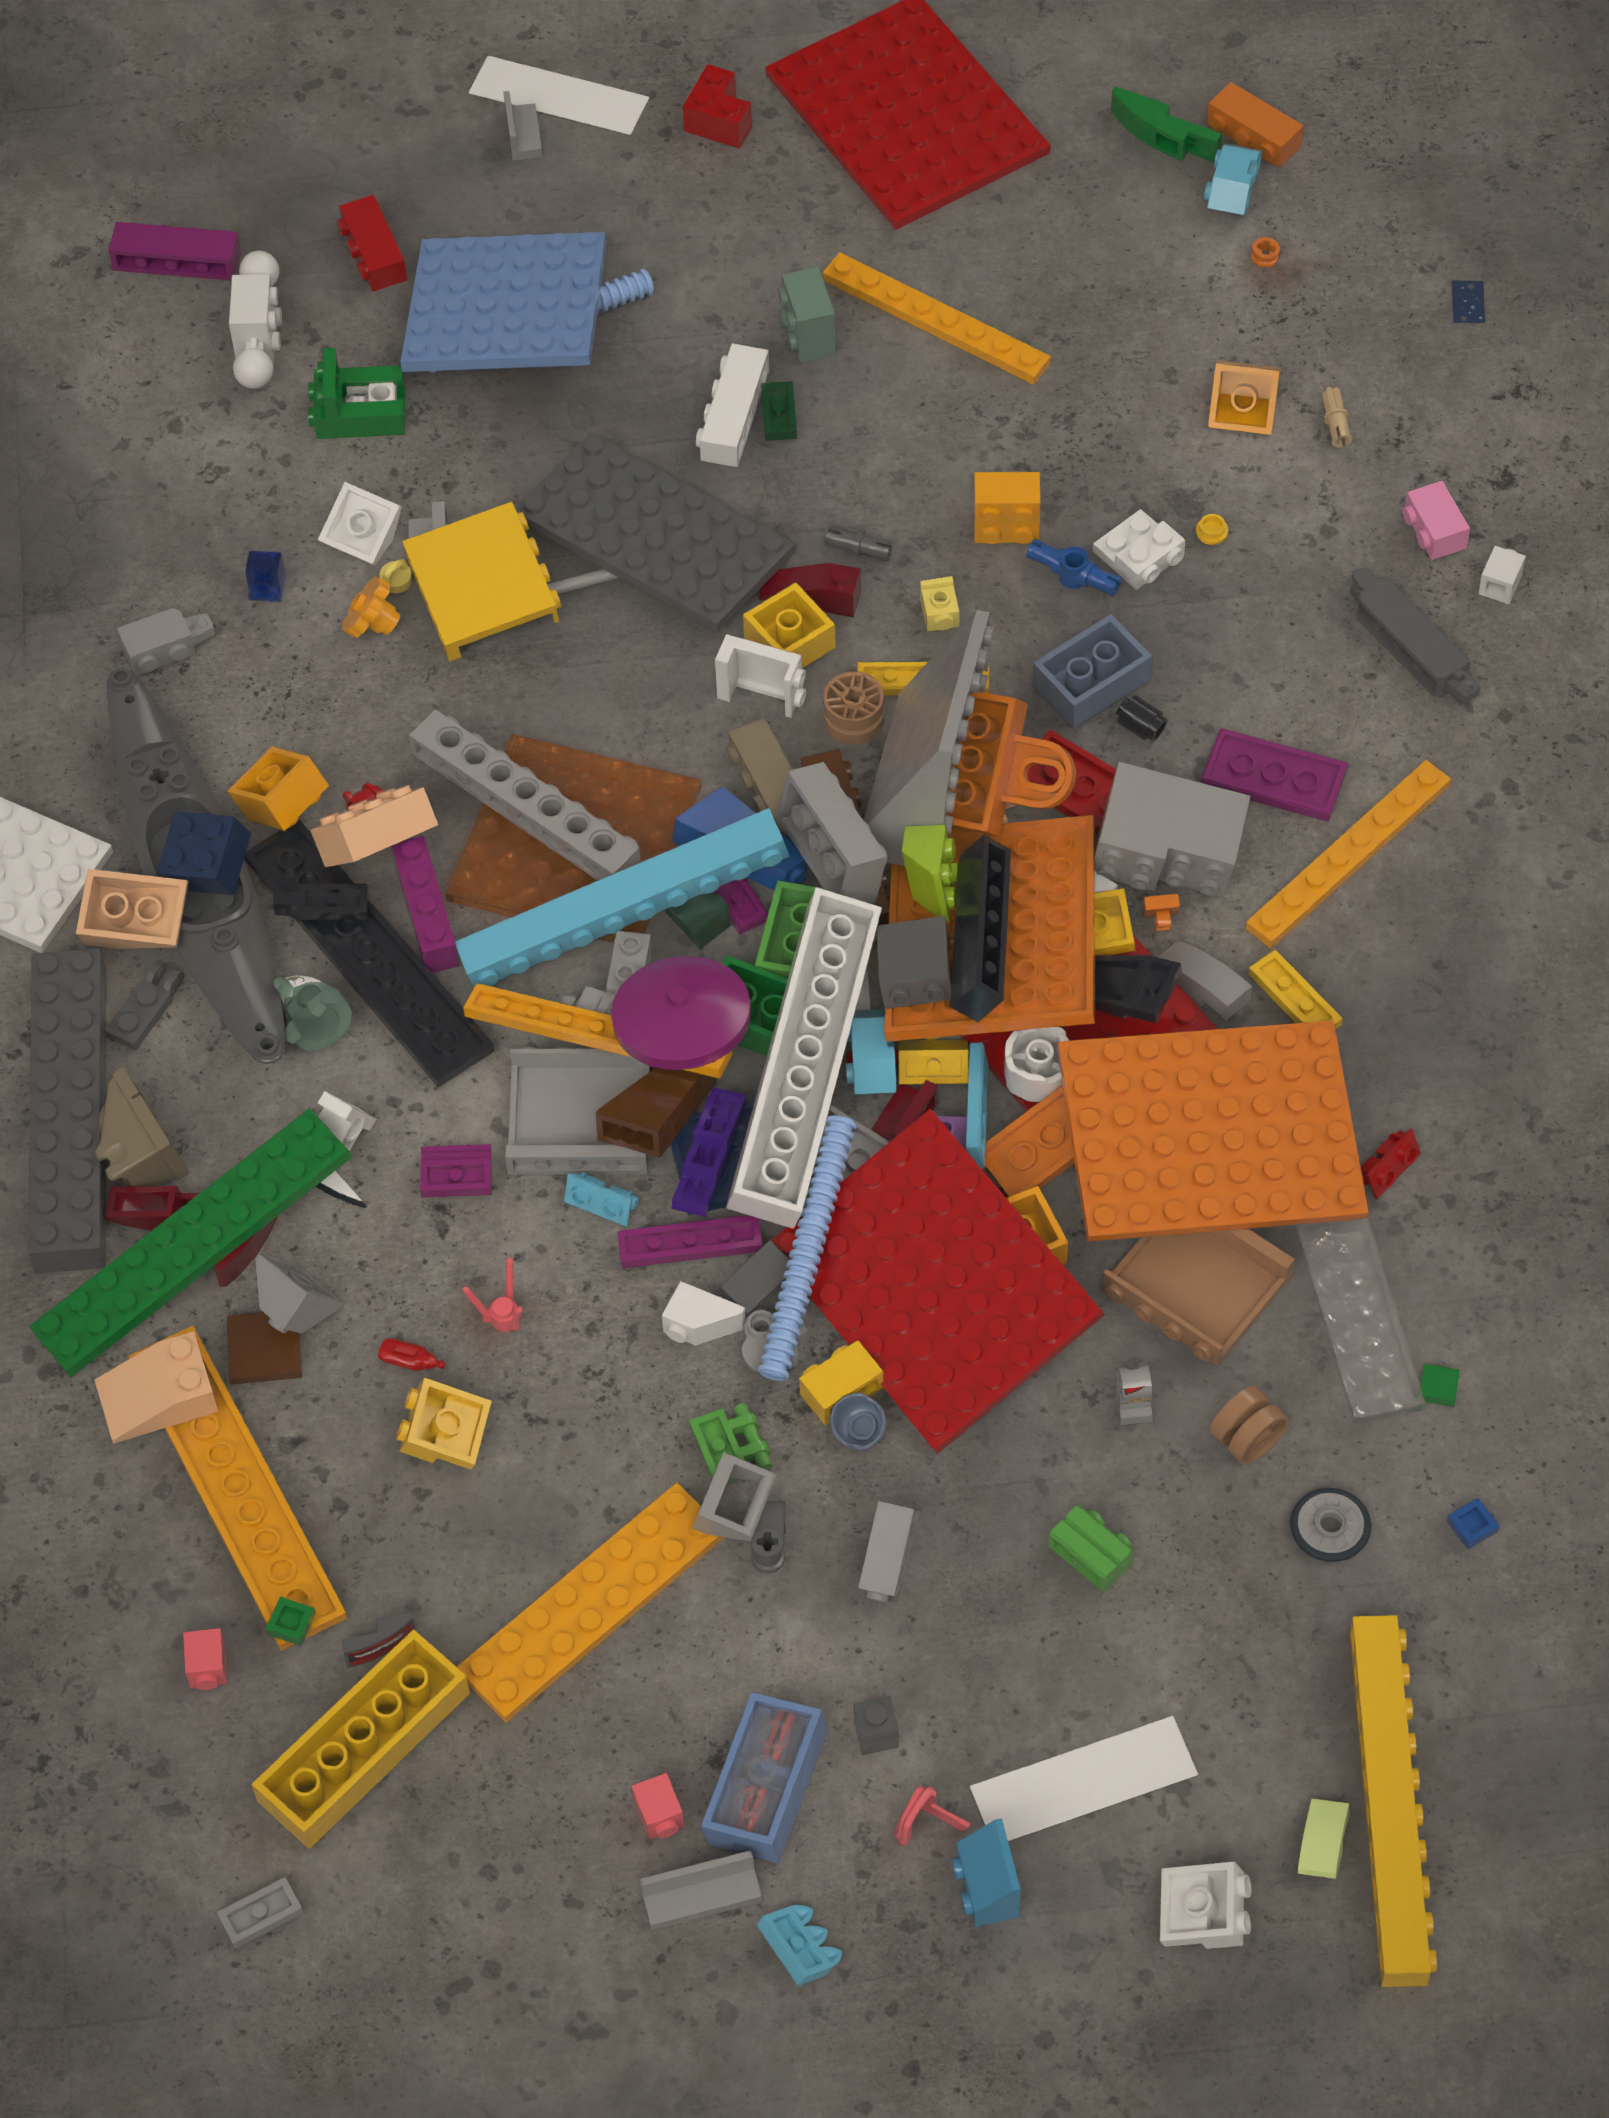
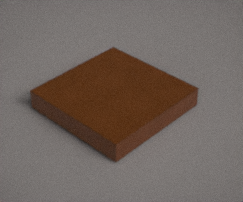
M264 1312L227 1316L229 1380L231 1385L302 1378L300 1333L290 1330L286 1333L278 1331L268 1323L270 1317Z

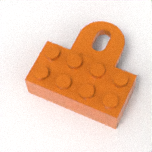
M978 691V694L971 693V696L975 697L972 717L965 716V720L969 721L966 740H959L958 744L963 745L959 765L954 764V768H958L960 771L956 789H951V792L957 794L953 813L948 812V816L954 817L952 827L1000 836L1007 803L1035 809H1049L1061 804L1073 790L1076 781V768L1071 755L1060 745L1047 740L1021 736L1028 708L1027 703L1017 698ZM1035 764L1055 767L1058 770L1059 778L1051 786L1031 783L1027 776L1028 770Z

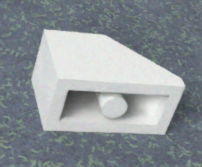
M681 1281L662 1314L663 1333H666L669 1338L676 1342H688L695 1346L743 1330L746 1320L745 1307Z

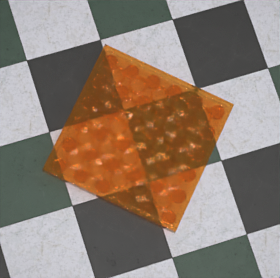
M511 734L504 751L511 761L520 767L525 766L529 768L539 780L545 784L554 785L563 796L572 802L577 801L581 803L588 813L597 819L602 818L606 820L613 830L622 836H629L634 839L640 848L641 862L678 847L672 841L675 819L695 805L701 790V780L516 734ZM483 803L445 895L446 901L514 917L594 883L597 880ZM650 919L634 922L625 926L621 931L645 934ZM616 933L606 934L597 939L615 943Z

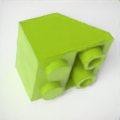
M946 825L905 826L902 855L912 898L934 916H945L946 922H950L951 908H956L957 890L954 885L958 882L959 862L953 861L955 858L954 839L948 838Z

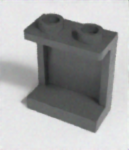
M945 916L878 925L879 986L884 1007L889 1009L951 1000L949 950H951Z

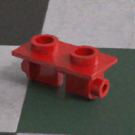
M1411 1128L1406 1133L1403 1131L1391 1133L1389 1138L1376 1150L1377 1156L1382 1158L1378 1159L1371 1155L1361 1166L1364 1187L1366 1185L1371 1187L1375 1199H1378L1390 1188L1395 1180L1421 1154L1414 1131Z

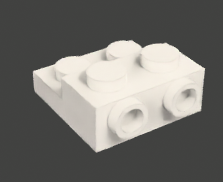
M1140 509L1094 542L1093 552L1133 588L1138 590L1144 584H1149L1156 580L1159 574L1166 568L1175 566L1182 560L1185 554V539L1165 521L1157 524Z
M1235 1862L1162 1868L1160 1942L1165 1947L1202 1943L1206 1949L1243 1946V1935L1249 1934L1251 1931L1249 1913L1244 1911V1898L1251 1896L1249 1876L1244 1874Z

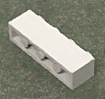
M732 343L728 356L723 355L720 364V380L715 379L713 383L712 404L707 403L705 408L704 422L706 423L704 428L698 429L696 436V447H700L701 461L738 467L762 395L761 383L766 382L769 373V350Z

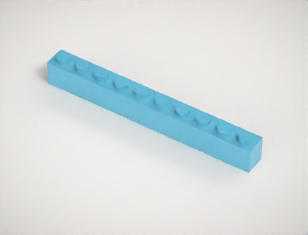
M768 808L455 941L456 948L473 987L477 983L493 986L500 979L512 974L523 973L531 966L545 960H554L566 951L576 947L587 946L599 937L617 933V931H621L625 926L639 920H648L660 911L670 907L681 906L693 897L703 893L714 892L721 885L733 880H742L748 877L750 873L764 867L775 866L790 856L773 815Z

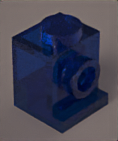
M249 550L245 570L249 588V600L281 602L286 578L282 553Z

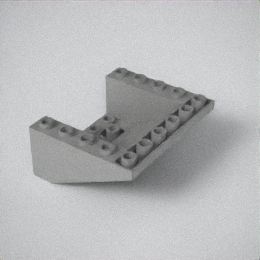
M976 610L899 693L863 820L869 824L871 833L879 845L885 848L887 863L905 866L902 855L905 826L946 825L948 837H950L954 817L948 816V812L953 813L957 794L951 792V789H956L960 769L954 768V764L959 765L963 747L958 742L959 740H966L969 721L965 720V716L972 717L975 697L971 696V693L985 692L988 676L982 675V671L988 670L991 651L985 650V646H991L994 627L988 626L990 612Z

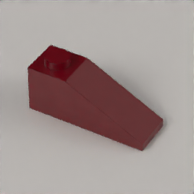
M834 563L779 569L761 587L759 600L766 601L796 582L823 612L854 618L861 595V568Z

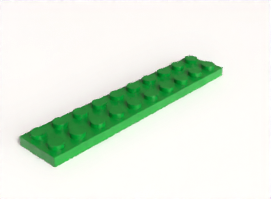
M310 1108L32 1323L29 1328L69 1377H73L211 1269L216 1263L225 1258L352 1158V1155Z

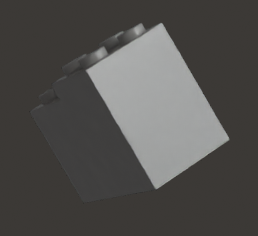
M1118 762L1107 796L1095 846L1096 874H1101L1110 881L1128 884L1137 890L1155 891L1157 882L1160 880L1173 887H1187L1198 890L1207 896L1217 895L1223 897L1235 866L1250 796Z

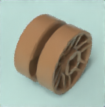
M858 671L841 673L828 682L823 693L824 724L827 732L837 741L851 745L863 744L874 739L884 725V693L880 683L871 675Z
M1257 1386L1247 1387L1236 1394L1218 1412L1210 1426V1433L1224 1447H1228V1451L1244 1466L1257 1461L1279 1441L1289 1425L1288 1416L1275 1404L1270 1405L1271 1400Z

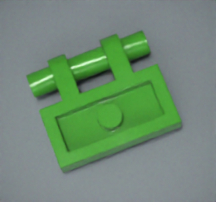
M741 1403L734 1407L733 1410L736 1418L730 1420L727 1419L723 1408L689 1420L690 1429L711 1479L714 1476L723 1452L746 1462L755 1461L758 1467L766 1470L773 1466L769 1458L771 1453L766 1441L761 1439L757 1430L759 1427L758 1420L755 1414L750 1413L746 1403ZM744 1434L748 1445L739 1447L734 1435ZM729 1478L727 1483L737 1479Z

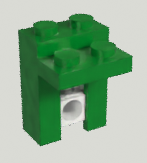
M323 348V361L317 362V369H314V382L308 383L309 402H313V407H308L309 427H315L316 438L405 435V379L401 365L339 368L336 348Z

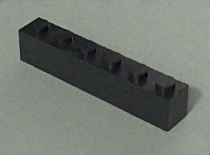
M985 834L959 856L950 1007L976 1022L983 1019L1004 1000L1011 849Z

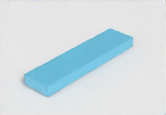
M980 1042L970 1043L966 1151L983 1170V1167H985L989 1065L985 1046Z

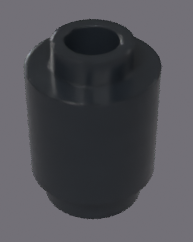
M1136 695L1131 699L1125 698L1116 712L1119 716L1118 724L1143 740L1148 738L1153 742L1162 734L1168 722V719L1162 716V711Z

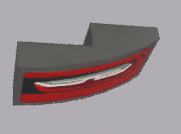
M412 1611L377 1618L375 1620L378 1632L341 1640L347 1668L359 1666L387 1655L413 1629L416 1631Z

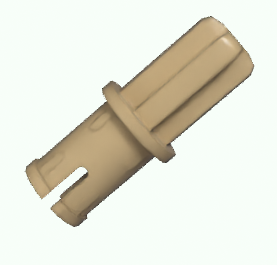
M1327 387L1326 391L1322 393L1326 410L1324 421L1329 425L1332 445L1342 448L1344 447L1342 438L1345 439L1346 446L1352 442L1347 422L1350 416L1349 412L1344 408L1340 389L1338 387Z

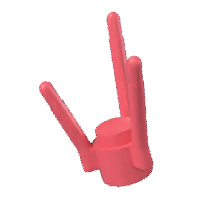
M507 1258L505 1296L495 1299L489 1309L483 1305L469 1287H463L462 1291L482 1315L483 1322H491L492 1326L500 1332L517 1331L520 1329L519 1321L523 1309L520 1306L517 1307L514 1301L513 1259Z

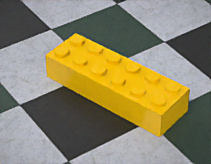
M413 1629L251 1784L257 1802L310 1849L470 1694L467 1676Z

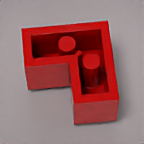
M710 64L706 65L683 105L684 132L739 149L741 148L752 129L751 102L736 98L735 72Z

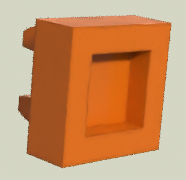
M1178 894L1144 897L1141 904L1143 918L1154 917L1156 932L1170 930V915L1177 914L1180 908Z

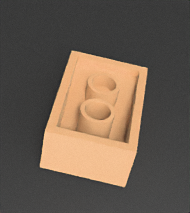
M88 869L76 935L87 946L113 949L177 947L189 882L181 879Z
M194 1331L159 1341L94 1379L113 1444L218 1412Z

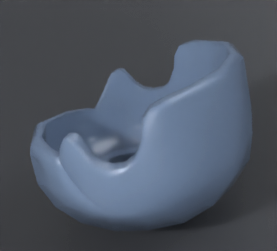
M863 1393L843 1396L833 1406L829 1418L832 1432L837 1440L844 1446L856 1451L874 1448L884 1438L888 1424L884 1409L880 1404Z

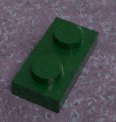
M793 381L761 383L765 441L797 439Z

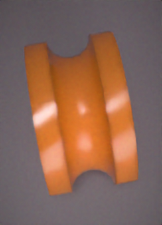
M1258 238L1252 245V262L1259 267L1275 265L1279 259L1280 245L1273 238ZM1262 250H1269V254H1262Z

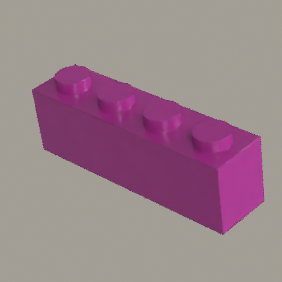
M134 222L115 223L108 249L113 271L232 281V275H236L241 256L238 232L198 229L194 227L184 228L137 224Z
M424 835L406 839L392 845L395 868L422 962L432 973L459 967L455 940Z

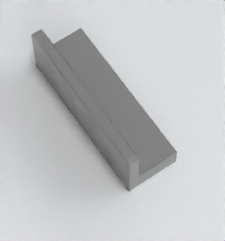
M752 1851L640 1879L642 1897L651 1931L762 1902V1895L754 1869Z

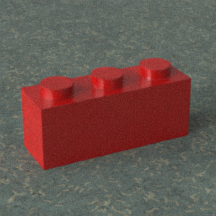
M374 194L339 205L341 218L336 220L341 237L347 236L349 240L346 243L351 258H357L359 262L357 263V270L362 282L367 280L373 292L407 281L404 258Z

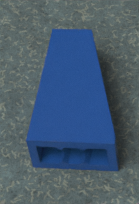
M722 786L675 819L672 841L676 845L681 846L756 813ZM781 832L780 834L790 857L783 859L775 866L764 867L754 871L746 877L774 891L777 880L802 884L808 874V864L795 844Z

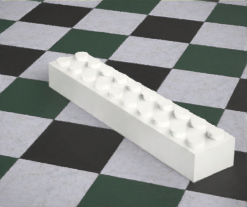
M818 887L815 888L806 910L728 1198L727 1209L794 1229L803 1210L882 907Z

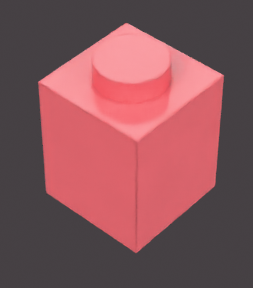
M221 1628L183 1632L185 1674L190 1688L211 1690L218 1685L227 1684L226 1649Z
M667 1773L631 1786L633 1801L649 1840L655 1837L660 1839L668 1838L676 1834L679 1828L684 1827L683 1812Z

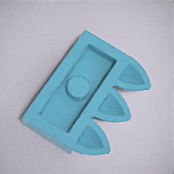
M791 1905L762 1916L757 1923V1927L796 1984L801 1986L827 1976L829 1971L840 1961L842 1951L834 1947H819L825 1941L828 1930L819 1926H805L812 1918L814 1910L804 1905Z

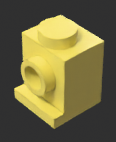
M953 577L920 581V602L927 632L935 630L945 631L950 628L959 627V607L954 590Z

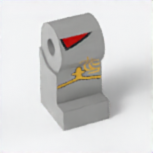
M1143 1365L1139 1369L1134 1370L1119 1368L1116 1375L1115 1395L1120 1425L1153 1422L1151 1408L1152 1384L1149 1366Z

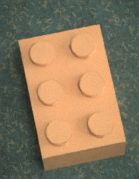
M410 785L397 789L391 788L376 794L377 798L357 802L348 806L349 810L342 813L336 812L319 819L321 825L310 830L324 866L329 867L358 861L437 826L438 823L424 787L412 790Z

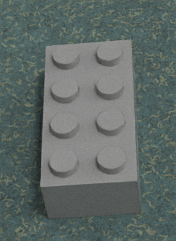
M824 762L788 771L777 819L824 890L869 904L876 903L884 867L887 863L885 848L879 845L871 833L869 824L860 817L852 799L846 796L839 785L836 775L830 772Z

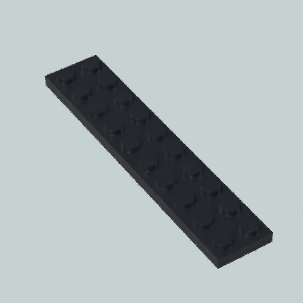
M299 819L292 827L287 828L285 831H278L246 851L245 862L272 893L292 892V889L299 888V884H354L339 865L324 866L312 833ZM369 899L367 919H295L438 1088L494 1052V1045L471 1018L465 1017L463 1008Z

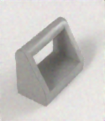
M723 1452L692 1528L709 1535L751 1541L777 1476L766 1469ZM729 1478L758 1483L742 1525L714 1514Z

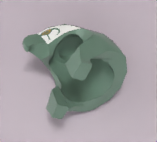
M293 975L274 979L273 983L280 993L287 1019V1027L285 1029L286 1041L304 1050L316 1052L332 1046L344 1036L351 1023L352 1011L340 990L310 976Z

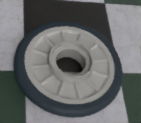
M1321 1488L1306 1494L1298 1501L1291 1514L1290 1527L1295 1542L1306 1554L1321 1561L1338 1562L1355 1556L1365 1547L1371 1533V1520L1364 1504L1353 1494L1337 1488ZM1333 1517L1340 1522L1341 1528L1336 1532H1327L1321 1527V1521L1324 1518Z

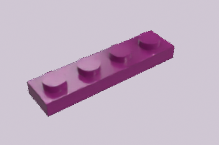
M750 1215L617 1231L622 1268L755 1253L762 1248L759 1219Z

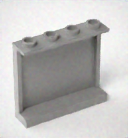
M528 1046L521 1049H510L512 1068L508 1145H506L505 1150L508 1175L574 1174L575 1172L579 1174L582 1172L587 1174H648V1154L597 1139L595 1113L607 1102L651 1071V1066L633 1057L592 1047L589 1049H572L560 1046L555 1049H537Z

